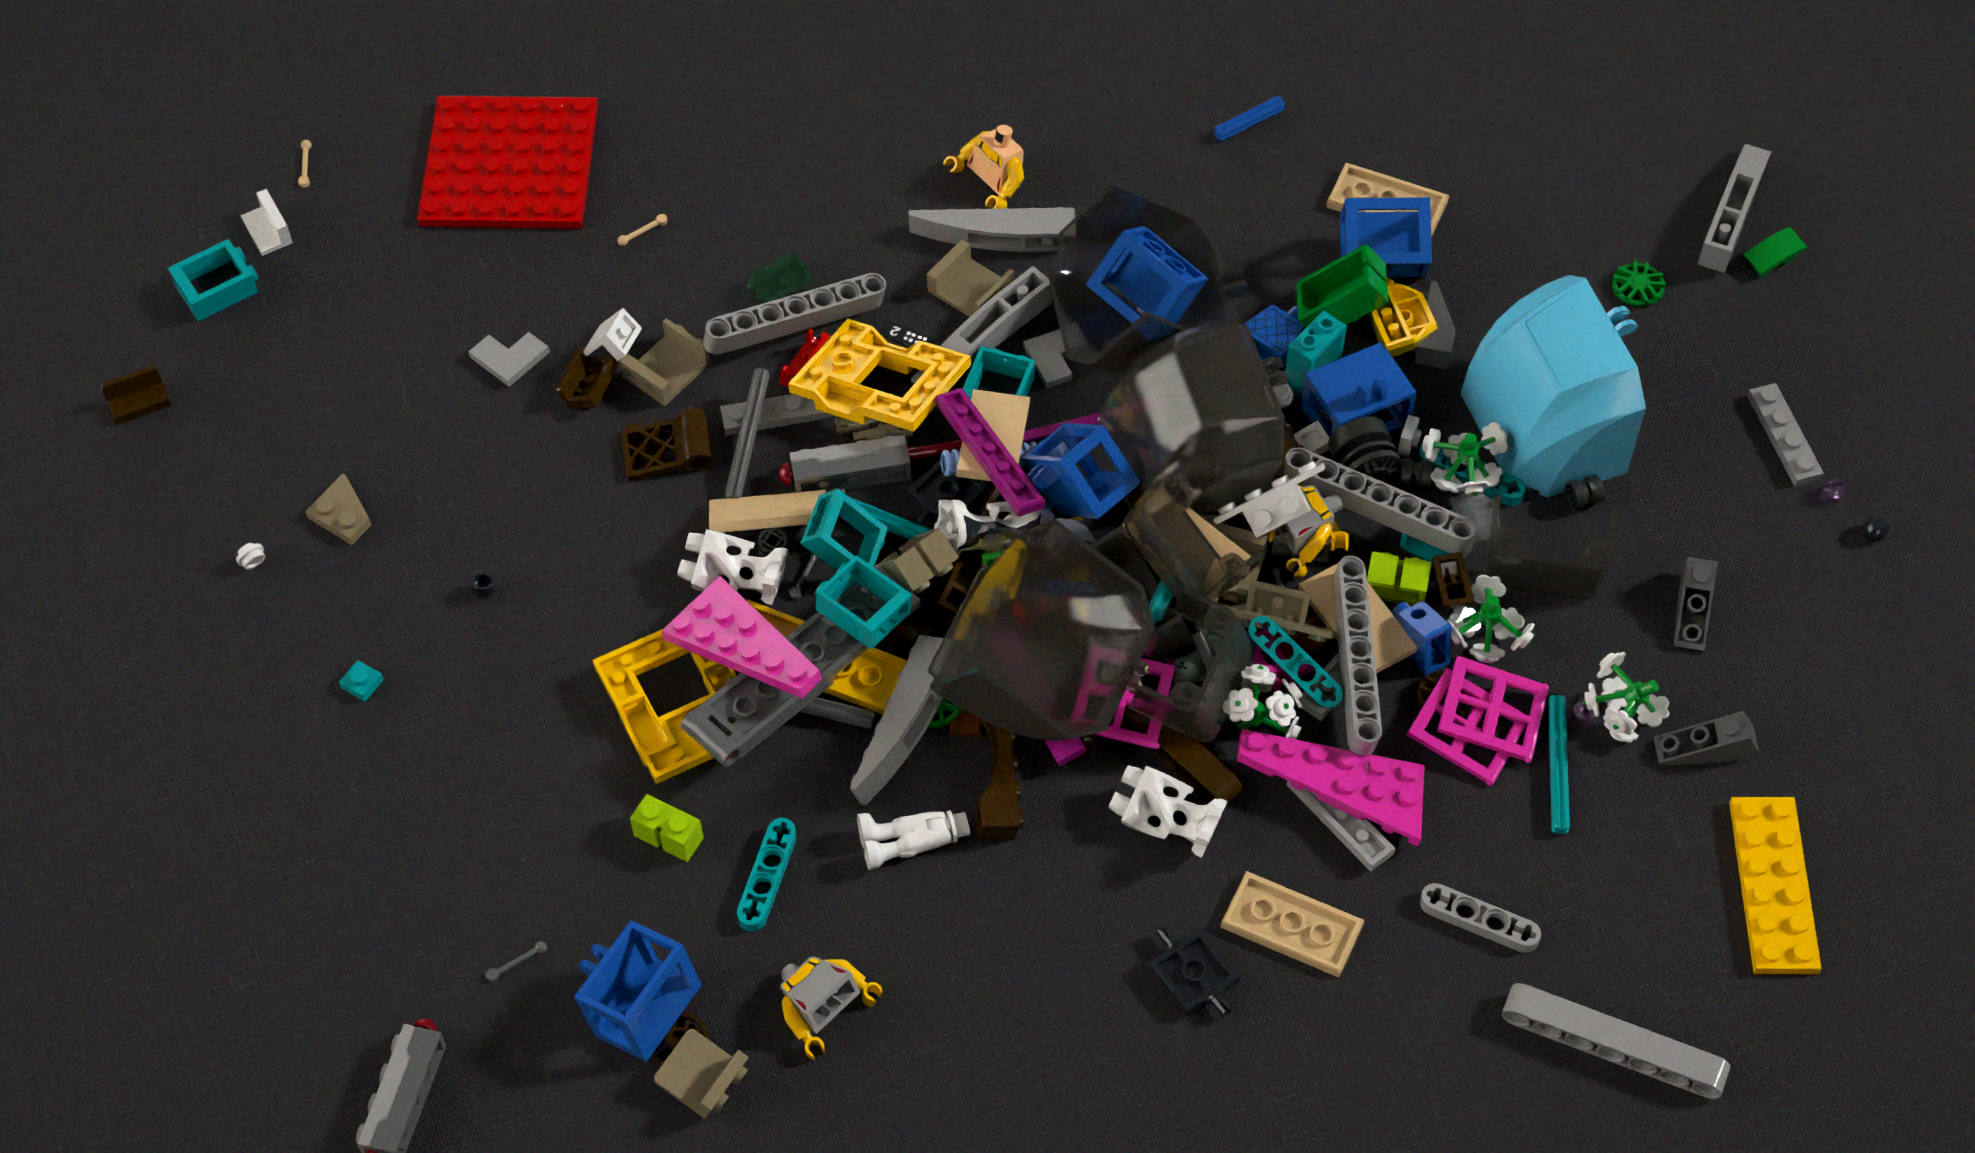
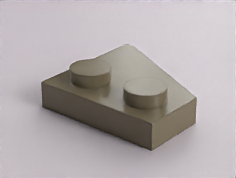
M343 473L306 511L308 519L351 545L371 526L369 517L347 476Z

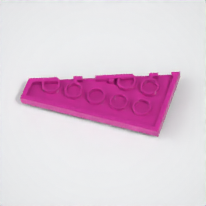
M721 576L710 584L662 630L663 638L668 642L802 699L822 680L820 670Z
M1241 730L1237 756L1238 762L1270 777L1277 775L1292 782L1291 787L1299 791L1304 788L1318 795V800L1360 820L1367 818L1382 825L1381 830L1391 835L1393 831L1409 838L1408 843L1419 846L1422 831L1424 765L1371 754L1368 756H1358L1350 750L1250 730Z

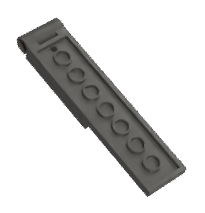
M880 565L874 566L879 572L912 594L911 613L920 607V598ZM857 582L836 600V602L864 622H867L886 604V602ZM817 612L785 637L820 670L822 680L803 699L740 673L698 708L689 712L682 720L680 727L724 767H728L738 758H743L834 683V676L865 652L868 647Z

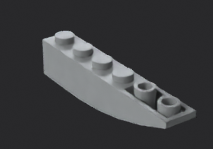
M1748 144L1744 145L1705 239L1698 265L1725 273L1771 151Z
M1074 208L909 210L910 233L957 245L961 240H964L971 244L973 248L997 251H1075Z
M1032 266L972 314L940 347L970 355L972 366L980 346L987 348L997 347L1053 303V281ZM918 370L911 378V382L915 384L925 371Z
M919 635L915 645L910 649L909 659L904 670L898 676L895 690L887 700L886 710L881 721L875 727L872 741L864 751L863 761L851 781L850 789L861 805L866 806L892 778L908 758L935 715L961 658L951 639Z

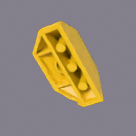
M1387 277L1385 283L1388 287L1389 302L1381 308L1368 313V317L1378 343L1382 342L1391 356H1398L1417 347L1437 329V323L1423 293L1406 285L1394 283V280Z

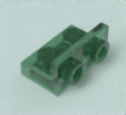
M797 252L790 256L785 253L773 261L774 265L765 269L762 266L750 273L751 278L746 286L749 290L754 289L763 304L791 296L812 284L814 279Z

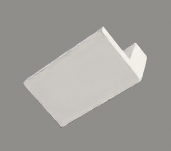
M267 189L256 193L261 207L241 215L262 256L293 243L288 227Z
M622 308L600 324L583 353L588 356L603 345L619 361L626 356L642 328Z

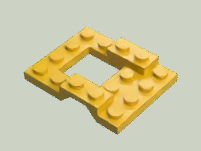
M847 319L788 383L789 392L814 400L815 409L864 425L872 418L914 432L935 408L936 396L948 392L971 366V356L920 340L909 348L900 347L888 343L873 326ZM876 365L907 375L914 368L925 371L903 398L860 385Z
M662 630L592 660L602 683L619 713L624 728L656 784L714 758L682 730L680 726L682 720L689 712L698 708L727 684L729 677H736L734 669L664 640ZM690 653L702 674L703 682L710 694L657 717L636 676Z

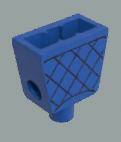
M1275 305L1269 306L1239 327L1238 346L1280 373L1286 366L1288 346L1304 331V326L1298 321L1297 306L1291 307L1287 312Z
M1406 602L1395 606L1392 611L1393 616L1417 646L1416 653L1410 655V658L1424 676L1450 664L1452 626L1425 602H1419L1411 607Z

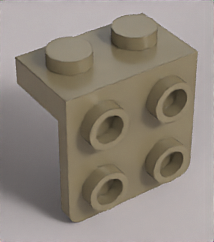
M689 1029L655 1074L654 1082L705 1119L712 1109L718 1113L729 1096L724 1092L730 1083L737 1086L748 1069L743 1065L749 1057L740 1050H737L732 1057L696 1030Z

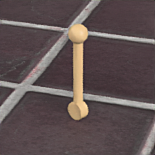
M308 140L301 142V148L303 149L302 176L298 179V183L302 188L310 185L309 178L307 177L308 150L311 148V142Z
M659 214L655 221L627 236H619L618 244L625 246L629 240L657 225H666L667 216Z

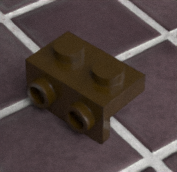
M583 347L576 349L556 388L558 394L570 408L598 406L619 365L613 356L590 357V355L586 356L583 353L585 350Z

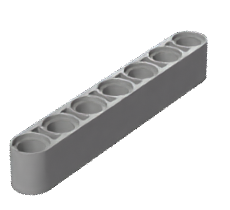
M868 273L712 318L706 323L703 340L704 348L711 354H723L874 310L882 304L886 280L879 274Z
M1293 448L1287 452L1283 475H1287L1289 479L1299 475L1300 473L1297 469L1314 461L1316 466L1321 463L1325 466L1323 471L1298 483L1299 486L1313 485L1323 498L1336 493L1341 498L1344 508L1448 553L1462 552L1464 556L1471 551L1476 532V526L1472 520L1304 448Z
M1346 556L1339 562L1332 584L1347 741L1349 749L1358 756H1368L1374 751L1382 735L1366 568L1363 561L1358 557ZM1353 653H1357L1361 657L1355 656ZM1355 680H1360V681H1362L1364 684H1359V683L1356 682ZM1358 707L1364 708L1367 712L1359 710ZM1360 734L1369 737V740L1362 738Z
M1516 983L1512 985L1502 1011L1503 1019L1517 1027L1710 1099H1718L1722 1096L1730 1071V1064L1719 1056L1526 984Z

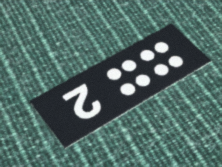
M889 320L880 332L882 336L912 346L919 340L933 344L936 337Z

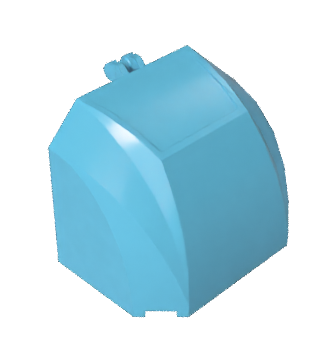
M1572 275L1549 282L1521 298L1495 322L1481 341L1469 365L1461 390V396L1481 433L1482 428L1492 422L1498 423L1501 430L1506 432L1507 451L1494 455L1502 471L1521 479L1525 486L1540 491L1539 495L1545 497L1564 493L1566 482L1572 480L1583 481L1589 475L1596 474L1603 481L1626 474L1646 410L1638 367L1621 339L1622 336L1635 331L1638 325L1634 320L1621 321L1630 314L1625 306L1615 307L1606 313L1587 279ZM1621 321L1614 327L1613 323Z

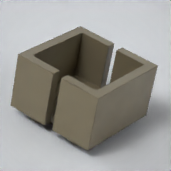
M936 528L918 534L899 548L902 553L900 556L895 551L879 562L878 565L912 593L918 594L931 585L928 580L935 576L941 577L953 569L951 563L957 560L959 556L941 529Z

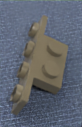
M1252 580L1245 609L1215 603L1213 607V612L1219 613L1218 618L1236 621V618L1239 617L1249 620V625L1255 617L1267 616L1286 634L1296 635V631L1308 633V639L1325 642L1326 638L1333 639V629L1305 623L1311 593ZM1258 622L1255 627L1266 628V624L1269 623L1266 622L1262 625Z

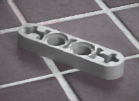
M1432 883L1425 886L1422 890L1420 906L1428 915L1519 952H1532L1539 944L1541 930L1531 920L1442 884ZM1434 895L1440 897L1436 904L1430 903ZM1449 900H1452L1453 903L1451 906V910L1448 911L1446 910V908L1449 904ZM1465 905L1473 910L1474 915L1470 918H1462L1458 915L1456 909L1459 906ZM1490 918H1498L1503 922L1504 928L1497 931L1492 930L1488 927L1486 921ZM1510 924L1514 926L1511 936L1507 935ZM1524 931L1530 933V938L1527 941L1521 940V935H1523Z

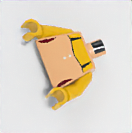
M999 125L997 129L981 132L960 150L961 154L957 157L947 156L943 162L946 166H950L955 162L950 172L959 173L963 171L964 161L967 159V166L999 195H990L986 199V207L993 209L1007 208L1006 198H1011L1024 179L1022 167L1024 152L1011 138L1013 130L1007 125Z

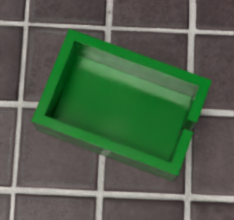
M1366 243L1297 281L1298 321L1307 328L1325 311L1345 325H1348L1375 309L1381 308L1389 302L1388 287L1385 283L1387 281L1386 263Z

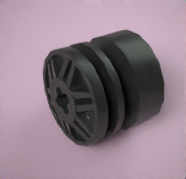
M1377 417L1354 419L1338 428L1328 440V449L1335 462L1374 479L1390 484L1402 471V460L1394 444L1391 443L1392 439L1384 422Z

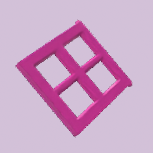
M1091 646L1073 722H1069V727L1103 737L1158 749L1160 747L1158 738L1175 666ZM1100 662L1126 668L1121 691L1095 684ZM1134 670L1160 676L1155 699L1129 693ZM1091 697L1118 703L1112 726L1086 720ZM1126 705L1152 711L1147 734L1120 728Z
M1457 655L1437 732L1530 763L1533 759L1549 686L1546 683L1542 684ZM1466 672L1494 681L1489 702L1461 693ZM1506 685L1534 694L1529 716L1501 707ZM1458 702L1486 711L1481 732L1453 723ZM1499 715L1527 724L1522 746L1494 737Z
M1446 668L1406 735L1484 781L1488 786H1491L1497 779L1509 755L1497 752L1489 767L1486 768L1461 753L1467 744L1466 741L1455 738L1452 744L1448 745L1424 730L1435 712L1440 715L1442 713L1443 705L1440 703L1447 693L1452 670ZM1464 678L1461 692L1489 702L1490 693ZM1502 701L1501 707L1522 713L1519 710ZM1473 707L1466 719L1455 713L1453 722L1481 732L1482 729L1477 725L1485 710ZM1506 718L1514 724L1504 740L1517 744L1527 724Z

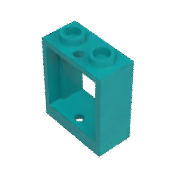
M229 239L168 267L176 289L198 322L259 292L255 281L259 280L252 265L246 266L244 262L247 260L241 248H234ZM231 261L241 275L198 295L190 281Z
M1325 311L1288 346L1284 382L1290 386L1293 394L1300 399L1303 396L1306 372L1342 358L1347 325Z
M980 346L963 390L971 400L973 389H978L985 370L1021 379L1022 381L1016 395L1027 397L1035 378V360L1023 355L1006 353L996 348Z
M838 488L819 495L801 544L837 571L843 563H848L855 557L831 538L837 518L840 516L864 535L857 556L874 567L879 551L884 546V538L888 527Z
M857 555L848 563H843L836 571V574L830 580L823 581L815 592L816 610L871 650L911 613L912 594ZM855 582L886 602L867 622H864L836 602Z

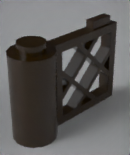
M696 407L684 409L677 418L647 425L639 422L626 425V429L621 430L626 474L629 482L682 469L695 472L703 471L711 467L713 463L706 414L703 410ZM673 430V434L666 442L657 438L661 431ZM638 436L646 438L638 449L630 445V438ZM652 442L661 446L654 457L645 453ZM667 451L676 454L677 461L663 463L660 460ZM640 457L649 461L645 468L633 471V465Z

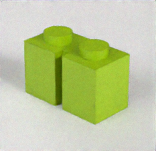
M1372 551L1367 582L1381 600L1394 603L1406 602L1408 605L1413 606L1425 601L1432 562L1423 561L1420 558L1406 557L1405 560H1399V556L1391 553Z
M648 794L645 795L630 817L635 837L657 848L662 842L663 851L686 862L689 861L704 838L699 819Z

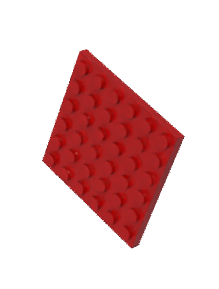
M438 96L417 217L419 227L582 229L598 110L597 97Z

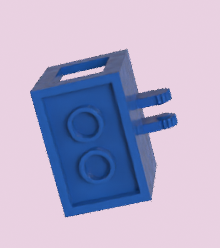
M1430 197L1345 198L1340 211L1341 257L1367 243L1386 263L1388 278H1425L1432 264ZM1357 210H1418V212H1357Z
M1146 226L1124 230L1086 285L1146 336L1152 338L1172 331L1209 278ZM1110 283L1149 315L1151 317L1149 321L1105 284Z
M1380 342L1306 372L1301 408L1311 423L1319 421L1329 438L1342 425L1354 419L1386 409L1393 419L1384 423L1389 435L1403 430L1408 415L1412 416L1416 391L1383 343ZM1325 409L1333 421L1332 429L1319 410Z
M1064 423L1022 458L1030 470V473H1027L1026 476L1036 489L1044 491L1060 515L1099 519L1141 484L1104 425ZM1063 441L1070 450L1063 457L1046 456ZM1100 444L1118 472L1100 470L1089 452ZM1076 462H1078V464L1086 474V478L1083 477V475L1075 465Z
M631 920L610 949L600 944L592 946L590 952L597 959L601 960L598 965L588 960L580 962L578 968L589 977L574 998L596 1037L647 1062L702 984L682 944ZM649 941L671 951L665 961L657 958Z

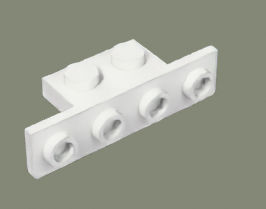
M1314 461L1297 469L1300 473L1299 475L1291 479L1285 475L1271 482L1273 488L1262 493L1259 488L1244 496L1246 502L1238 506L1234 502L1218 509L1220 515L1213 519L1215 524L1217 525L1243 511L1254 535L1258 538L1311 511L1298 483L1323 471L1325 466L1323 463L1316 466Z

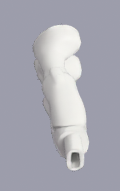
M946 811V815L944 812H925L902 816L894 819L891 823L884 824L875 823L869 813L857 814L862 848L864 847L865 861L869 870L879 868L884 861L898 856L902 858L913 857L918 853L929 851L948 843H955L958 837L970 835L965 812L952 814L951 811ZM898 838V840L895 842L884 844L879 843L880 841Z

